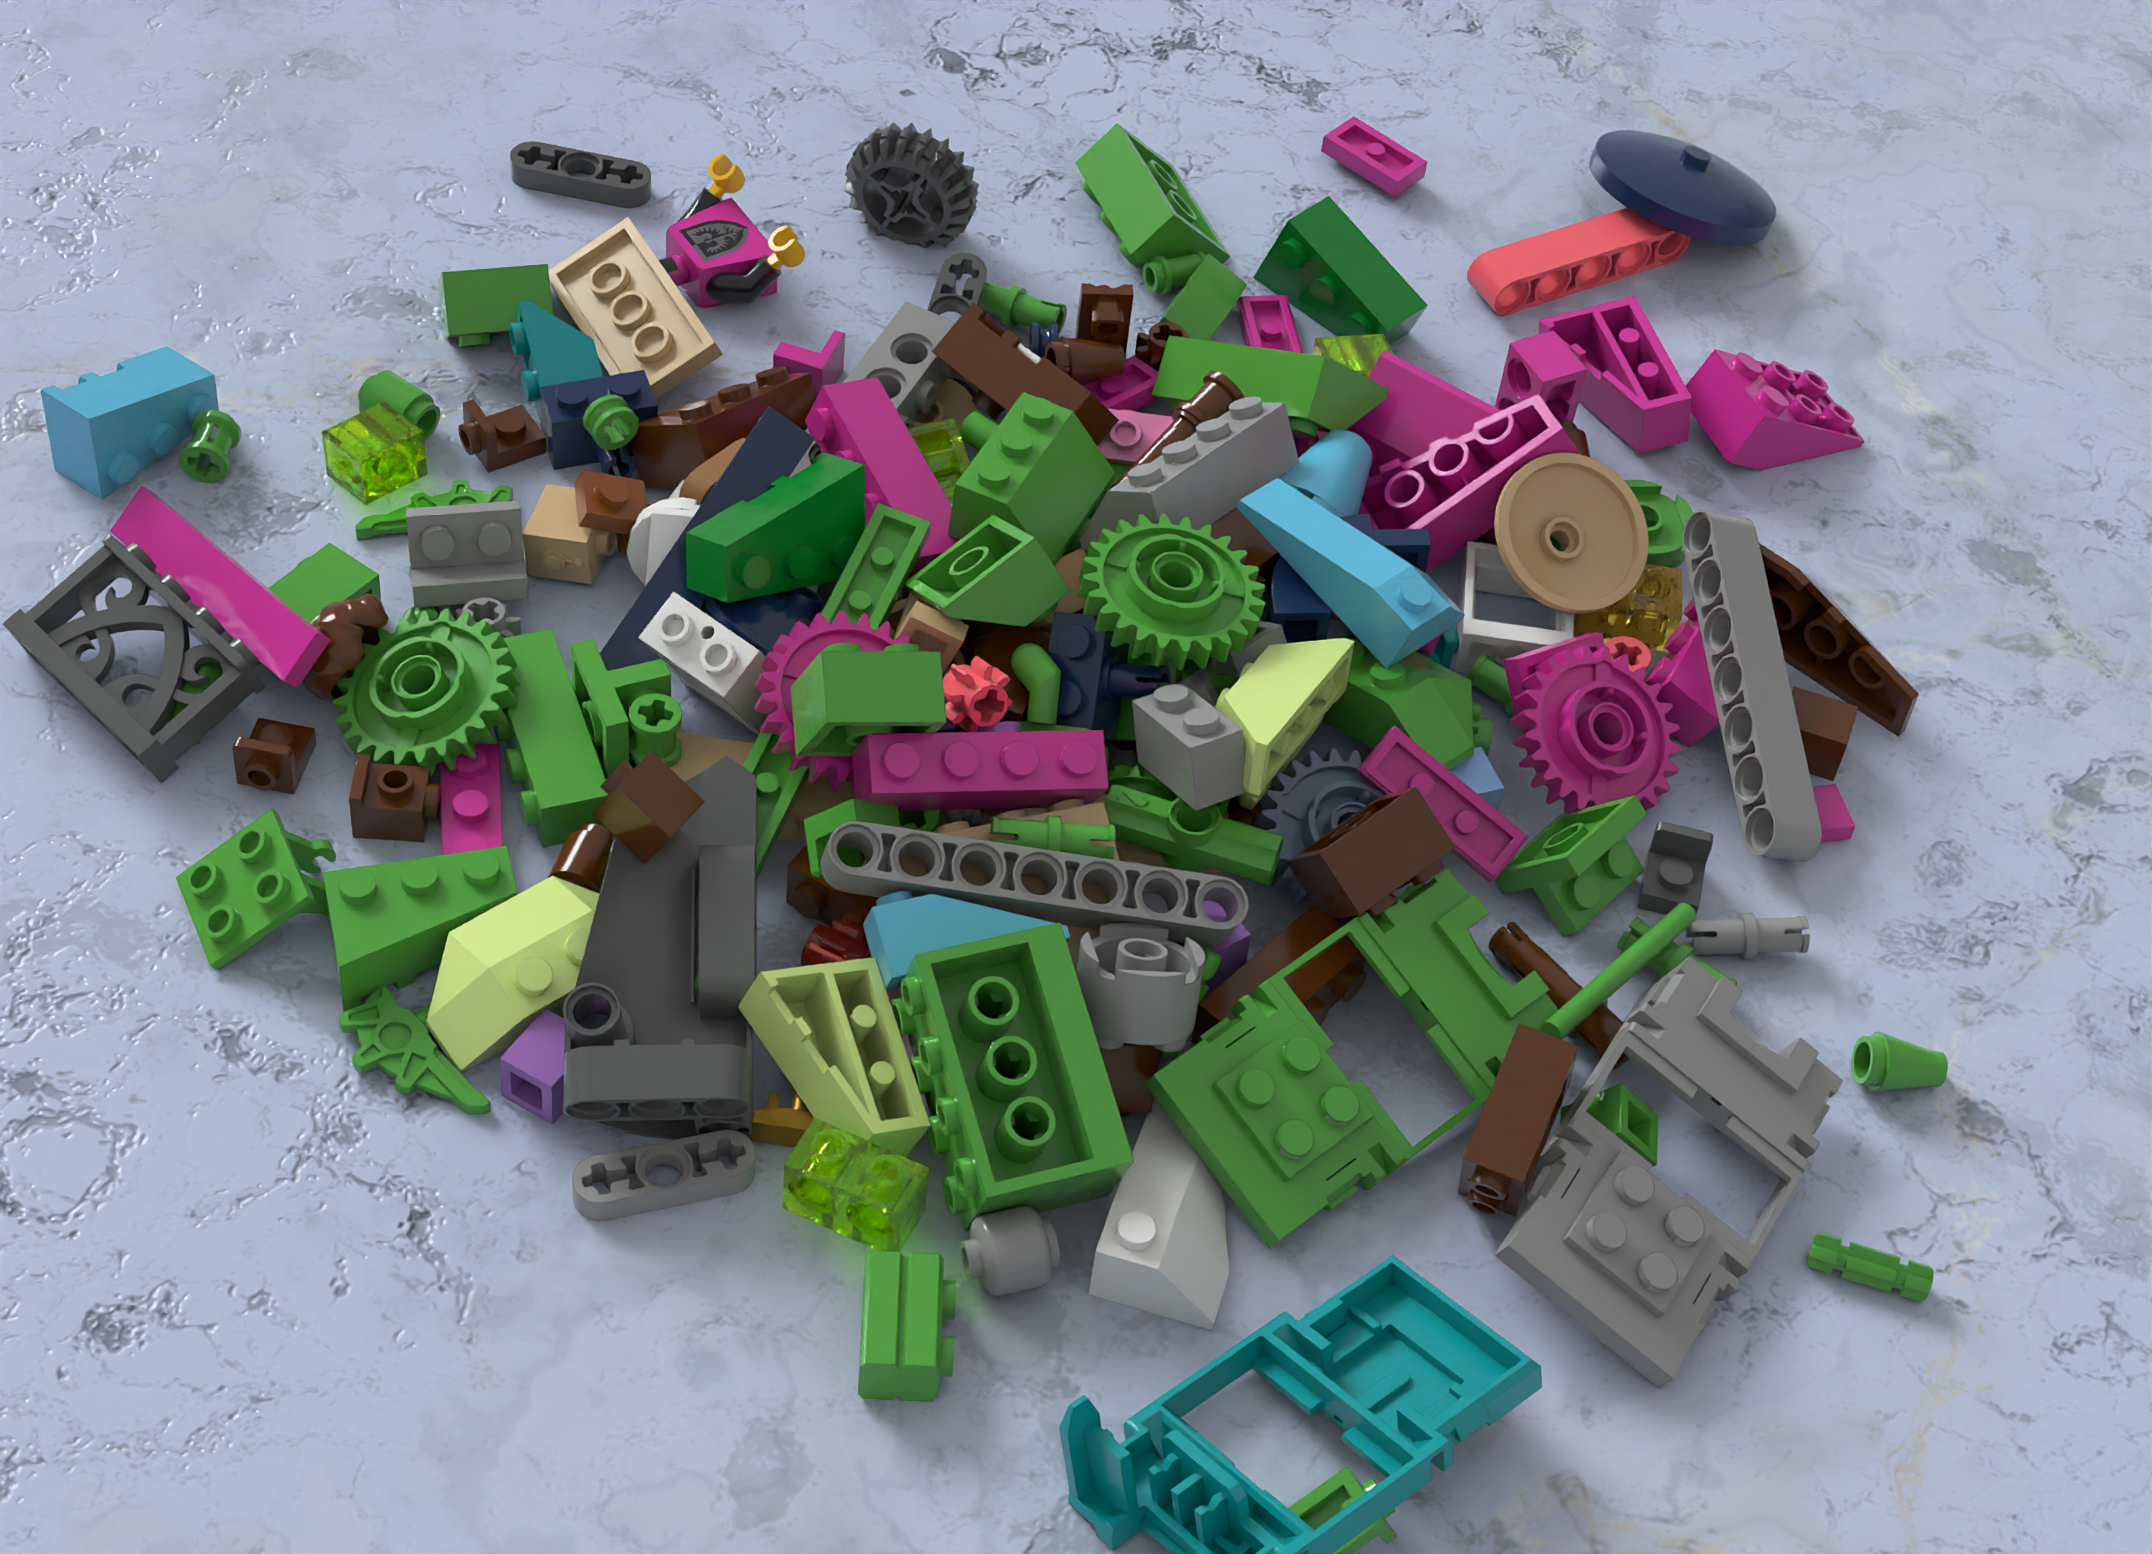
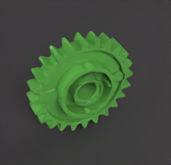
M1161 513L1158 523L1153 524L1143 514H1139L1135 527L1121 519L1118 520L1115 532L1104 528L1101 531L1099 542L1091 541L1078 578L1081 580L1078 597L1087 599L1083 610L1084 615L1098 616L1094 630L1096 632H1114L1111 646L1113 647L1124 643L1130 644L1132 646L1131 658L1136 659L1144 652L1152 655L1153 664L1157 667L1163 662L1164 658H1171L1178 670H1183L1186 659H1192L1201 669H1204L1210 655L1219 662L1225 663L1230 650L1241 653L1246 639H1253L1265 606V602L1261 600L1265 584L1255 582L1259 572L1257 566L1244 565L1248 552L1246 550L1230 551L1228 549L1231 541L1230 536H1224L1219 539L1212 538L1210 536L1211 525L1207 524L1200 530H1194L1191 528L1189 517H1184L1179 525H1174L1170 522L1166 513Z
M444 609L437 620L434 621L431 620L426 610L421 611L418 622L414 625H410L404 617H401L398 621V630L392 634L380 628L378 630L380 642L377 645L362 643L365 657L358 665L349 669L353 676L338 680L336 683L344 696L333 700V705L340 714L335 719V723L343 733V739L354 754L370 755V763L430 767L431 777L436 765L440 762H444L451 771L455 770L456 757L459 754L463 753L467 757L475 759L477 755L474 745L478 741L490 744L495 742L489 730L492 726L508 725L509 721L502 709L517 705L518 701L511 690L520 686V680L514 672V669L518 666L499 631L494 633L485 619L475 623L471 614L467 611L455 620L449 609Z

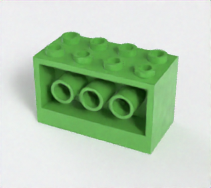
M1061 922L920 953L914 956L905 977L901 980V986L896 994V998L892 999L891 1007L901 1036L908 1035L914 1056L909 1058L920 1094H925L931 1114L928 1117L931 1126L926 1131L930 1147L935 1155L942 1153L948 1177L943 1179L945 1200L952 1215L960 1214L964 1231H970L971 1224L975 1218L984 1213L1020 1205H1027L1036 1210L1037 1213H1042L1107 1197L1134 1163V1158Z

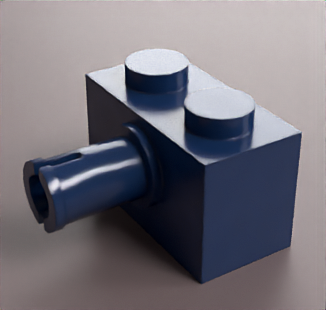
M644 370L539 387L541 431L546 436V449L554 470L599 462L602 473L615 475L613 466H616L621 477L631 478L636 471V464L632 458L633 453L630 443L628 442L623 447L615 450L600 448L594 441L593 436L585 429L583 417L587 408L595 400L605 395L615 394L625 400L629 408L638 417L639 422L657 416L658 404Z
M1054 612L1048 655L1061 670L1056 725L1103 730L1105 741L1116 742L1122 697L1139 699L1153 694L1160 687L1157 683L1148 682L1171 684L1169 667L1167 665H1159L1157 667L1154 665L1127 663L1130 644L1124 643L1116 647L1111 646L1114 632H1096L1094 630L1098 616Z

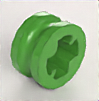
M616 394L605 395L595 400L587 408L583 417V425L589 434L593 436L594 441L600 448L615 450L632 440L637 433L639 419L621 396Z

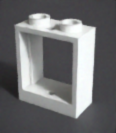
M1467 542L1458 580L1457 607L1465 616L1456 624L1459 648L1457 653H1455L1454 671L1469 673L1478 658L1485 653L1491 659L1504 666V659L1573 638L1574 613L1562 612L1551 608L1550 629L1475 619L1476 591L1534 598L1526 593L1510 575L1500 556L1497 545Z
M673 592L638 638L659 659L664 658L668 668L685 685L759 736L760 728L769 715L755 711L754 706L760 696L764 694L755 689V684L761 673L765 672L761 665L766 657L754 646Z

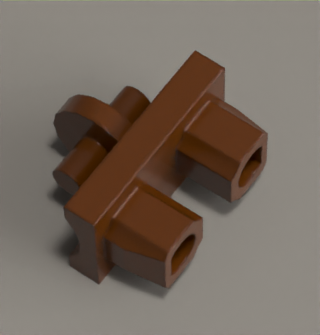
M1081 283L1075 338L1120 344L1123 347L1126 358L1134 296L1133 285L1123 284L1116 288H1110L1107 285H1099L1097 287L1091 283Z

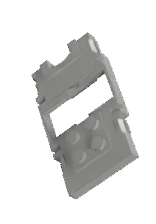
M1690 956L1642 993L1623 1021L1621 1028L1540 1156L1551 1166L1546 1165L1540 1172L1526 1195L1528 1203L1494 1255L1658 1388L1674 1379L1696 1338L1704 1330L1716 1309L1718 1302L1714 1299L1717 1298L1719 1301H1723L1737 1292L1741 1285V1281L1738 1278L1749 1271L1808 1167L1809 1161L1807 1158L1817 1151L1820 1143L1812 1135L1816 1133L1830 1108L1826 1104L1827 1101L1837 1093L1843 1082L1839 1076L1816 1059L1819 1052L1801 1037L1778 1054L1754 1039L1730 1013L1743 990L1725 976L1718 980ZM1622 1053L1627 1055L1780 1179L1746 1240L1688 1193L1682 1197L1677 1195L1649 1172L1652 1166L1650 1162L1586 1112Z

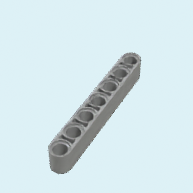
M1697 510L1690 515L1684 526L1682 535L1683 550L1744 842L1747 850L1752 855L1806 862L1811 860L1820 846L1822 837L1821 823L1757 531L1754 523L1748 518Z
M861 821L846 822L838 826L832 832L820 861L821 873L825 881L834 889L847 893L880 898L900 891H911L913 898L936 894L1049 922H1061L1062 925L1100 930V926L1109 923H1144L1169 929L1168 940L1185 943V938L1188 937L1203 946L1218 945L1226 941L1246 917L1249 908L1248 897L1243 887L1235 880L1224 876ZM842 847H854L864 854L867 864L862 867L847 866L839 859L837 850ZM903 856L919 858L924 862L927 874L920 877L908 875L902 870L898 859ZM964 865L979 867L985 872L988 884L983 886L969 884L962 877L960 867ZM1024 874L1039 876L1045 881L1048 893L1045 895L1030 893L1022 884L1021 876ZM1094 883L1105 890L1108 896V903L1096 904L1085 897L1082 891V884ZM1154 892L1159 894L1165 900L1168 912L1157 913L1151 911L1145 905L1142 893ZM1213 901L1218 903L1226 913L1227 922H1217L1210 919L1203 910L1202 902Z

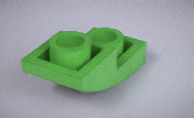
M1208 253L1198 264L1184 288L1173 299L1159 323H1175L1186 331L1187 338L1209 341L1229 314L1247 284Z

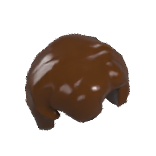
M365 594L358 599L332 602L325 605L321 609V613L310 622L330 639V642L302 681L307 690L315 697L333 702V700L344 696L336 683L338 680L353 676L349 669L358 665L365 657L362 643L375 646L380 642L378 630L385 627L389 617L384 610L382 602L375 595Z

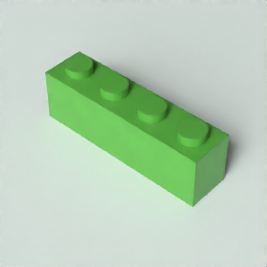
M552 629L503 638L518 666L514 669V672L520 680V686L511 690L518 701L517 705L502 709L509 721L508 725L493 726L497 741L507 740L510 748L505 749V761L512 784L521 782L524 790L519 792V803L526 827L536 826L543 848L565 843L567 837L572 832L578 831L579 827L584 824L593 823L605 826L592 812L608 796L600 787L606 779Z

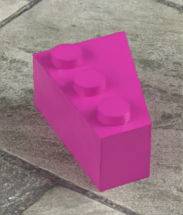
M1635 296L1539 320L1538 335L1554 330L1587 368L1579 401L1639 454L1688 442L1692 397Z

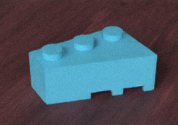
M167 346L119 362L115 372L103 376H98L93 372L81 375L77 385L61 390L54 385L40 389L55 471L102 500L122 485L129 483L137 474L162 456L169 454L174 447L191 436V426L197 414L205 413L208 410L219 411L215 375Z

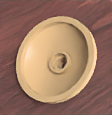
M1561 452L1543 455L1515 472L1499 496L1495 511L1494 527L1500 556L1516 583L1540 603L1568 613L1582 614L1599 611L1627 595L1641 577L1648 555L1649 539L1646 519L1630 487L1617 473L1603 463L1575 453ZM1550 537L1555 538L1559 542L1560 551L1552 545Z

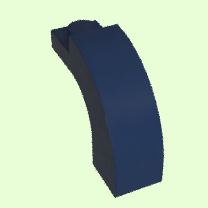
M1370 514L1340 517L1426 573L1431 548L1428 529L1373 530ZM1280 556L1272 576L1266 622L1281 624L1287 643L1327 640L1331 609L1289 563Z

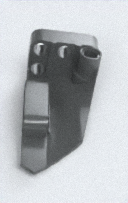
M726 755L700 774L685 782L705 802L646 864L616 835L614 836L576 986L565 998L563 1005L565 1020L563 1113L572 1119L618 1132L671 1140L720 1130H734L748 1137L753 1131V1028L738 1006L757 978V777ZM699 972V985L695 989L694 984ZM590 1014H603L610 1018L605 1025L596 1029H587L578 1025L584 1017Z

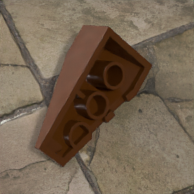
M1759 543L1785 662L1845 702L1858 706L1860 712L1899 737L1906 729L1919 696L1918 692L1815 579Z

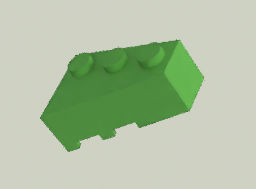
M508 846L323 872L328 919L343 1011L345 1012L362 1005L361 997L375 992L381 985L387 987L394 984L396 989L399 990L415 983V974L441 964L447 936L450 931L516 896L517 889Z

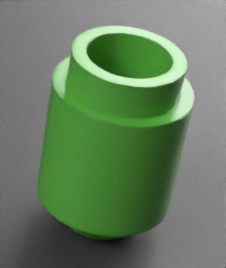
M385 370L377 375L370 376L359 390L360 414L401 441L407 442L411 440L415 443H421L432 435L439 423L440 409L434 404L433 398L392 371Z

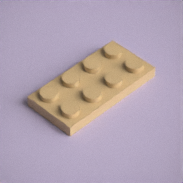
M629 217L548 270L550 285L581 332L594 339L598 358L608 373L615 375L644 370L655 399H658L723 355Z

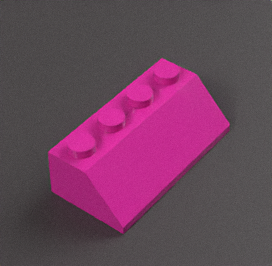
M1385 350L1379 356L1368 378L1389 388L1387 398L1346 430L1361 436L1370 447L1372 463L1368 477L1371 478L1380 474L1379 466L1397 458L1402 463L1430 451L1428 444L1442 437L1448 436L1450 439H1456L1474 430L1475 422L1501 410ZM1495 527L1480 536L1497 545Z

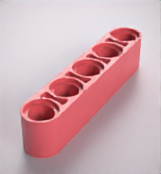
M1624 208L1489 250L1477 257L1470 265L1467 272V280L1497 314L1509 315L1673 262L1688 248L1691 237L1658 225L1631 209Z

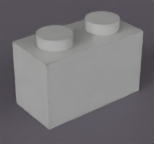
M1184 683L1159 687L1153 694L1132 701L1138 763L1195 811L1246 793L1243 787L1245 766L1243 730Z

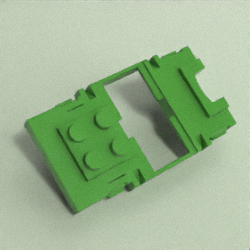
M1448 867L1434 876L1428 883L1412 886L1396 897L1397 901L1393 906L1391 905L1377 916L1372 918L1366 911L1358 915L1260 984L1250 995L1246 994L1229 1009L1235 1017L1234 1020L1230 1021L1226 1017L1197 1038L1198 1044L1155 1073L1145 1083L1146 1087L1269 1249L1322 1209L1330 1212L1359 1190L1355 1185L1359 1181L1367 1191L1483 1105L1488 1099L1518 1024L1520 1023L1541 1031L1542 1024L1559 1010L1546 994L1550 989L1535 970L1512 986L1485 958L1475 943L1469 929L1490 912L1475 893L1470 896ZM1347 936L1395 998L1401 1001L1425 1032L1424 1035L1474 1098L1473 1102L1413 1147L1362 1080L1352 1085L1327 1053V1050L1334 1045L1285 981ZM1345 1166L1344 1169H1342L1340 1172H1338L1336 1175H1334L1327 1181L1329 1177H1331L1333 1174H1335L1337 1171H1339L1341 1168Z

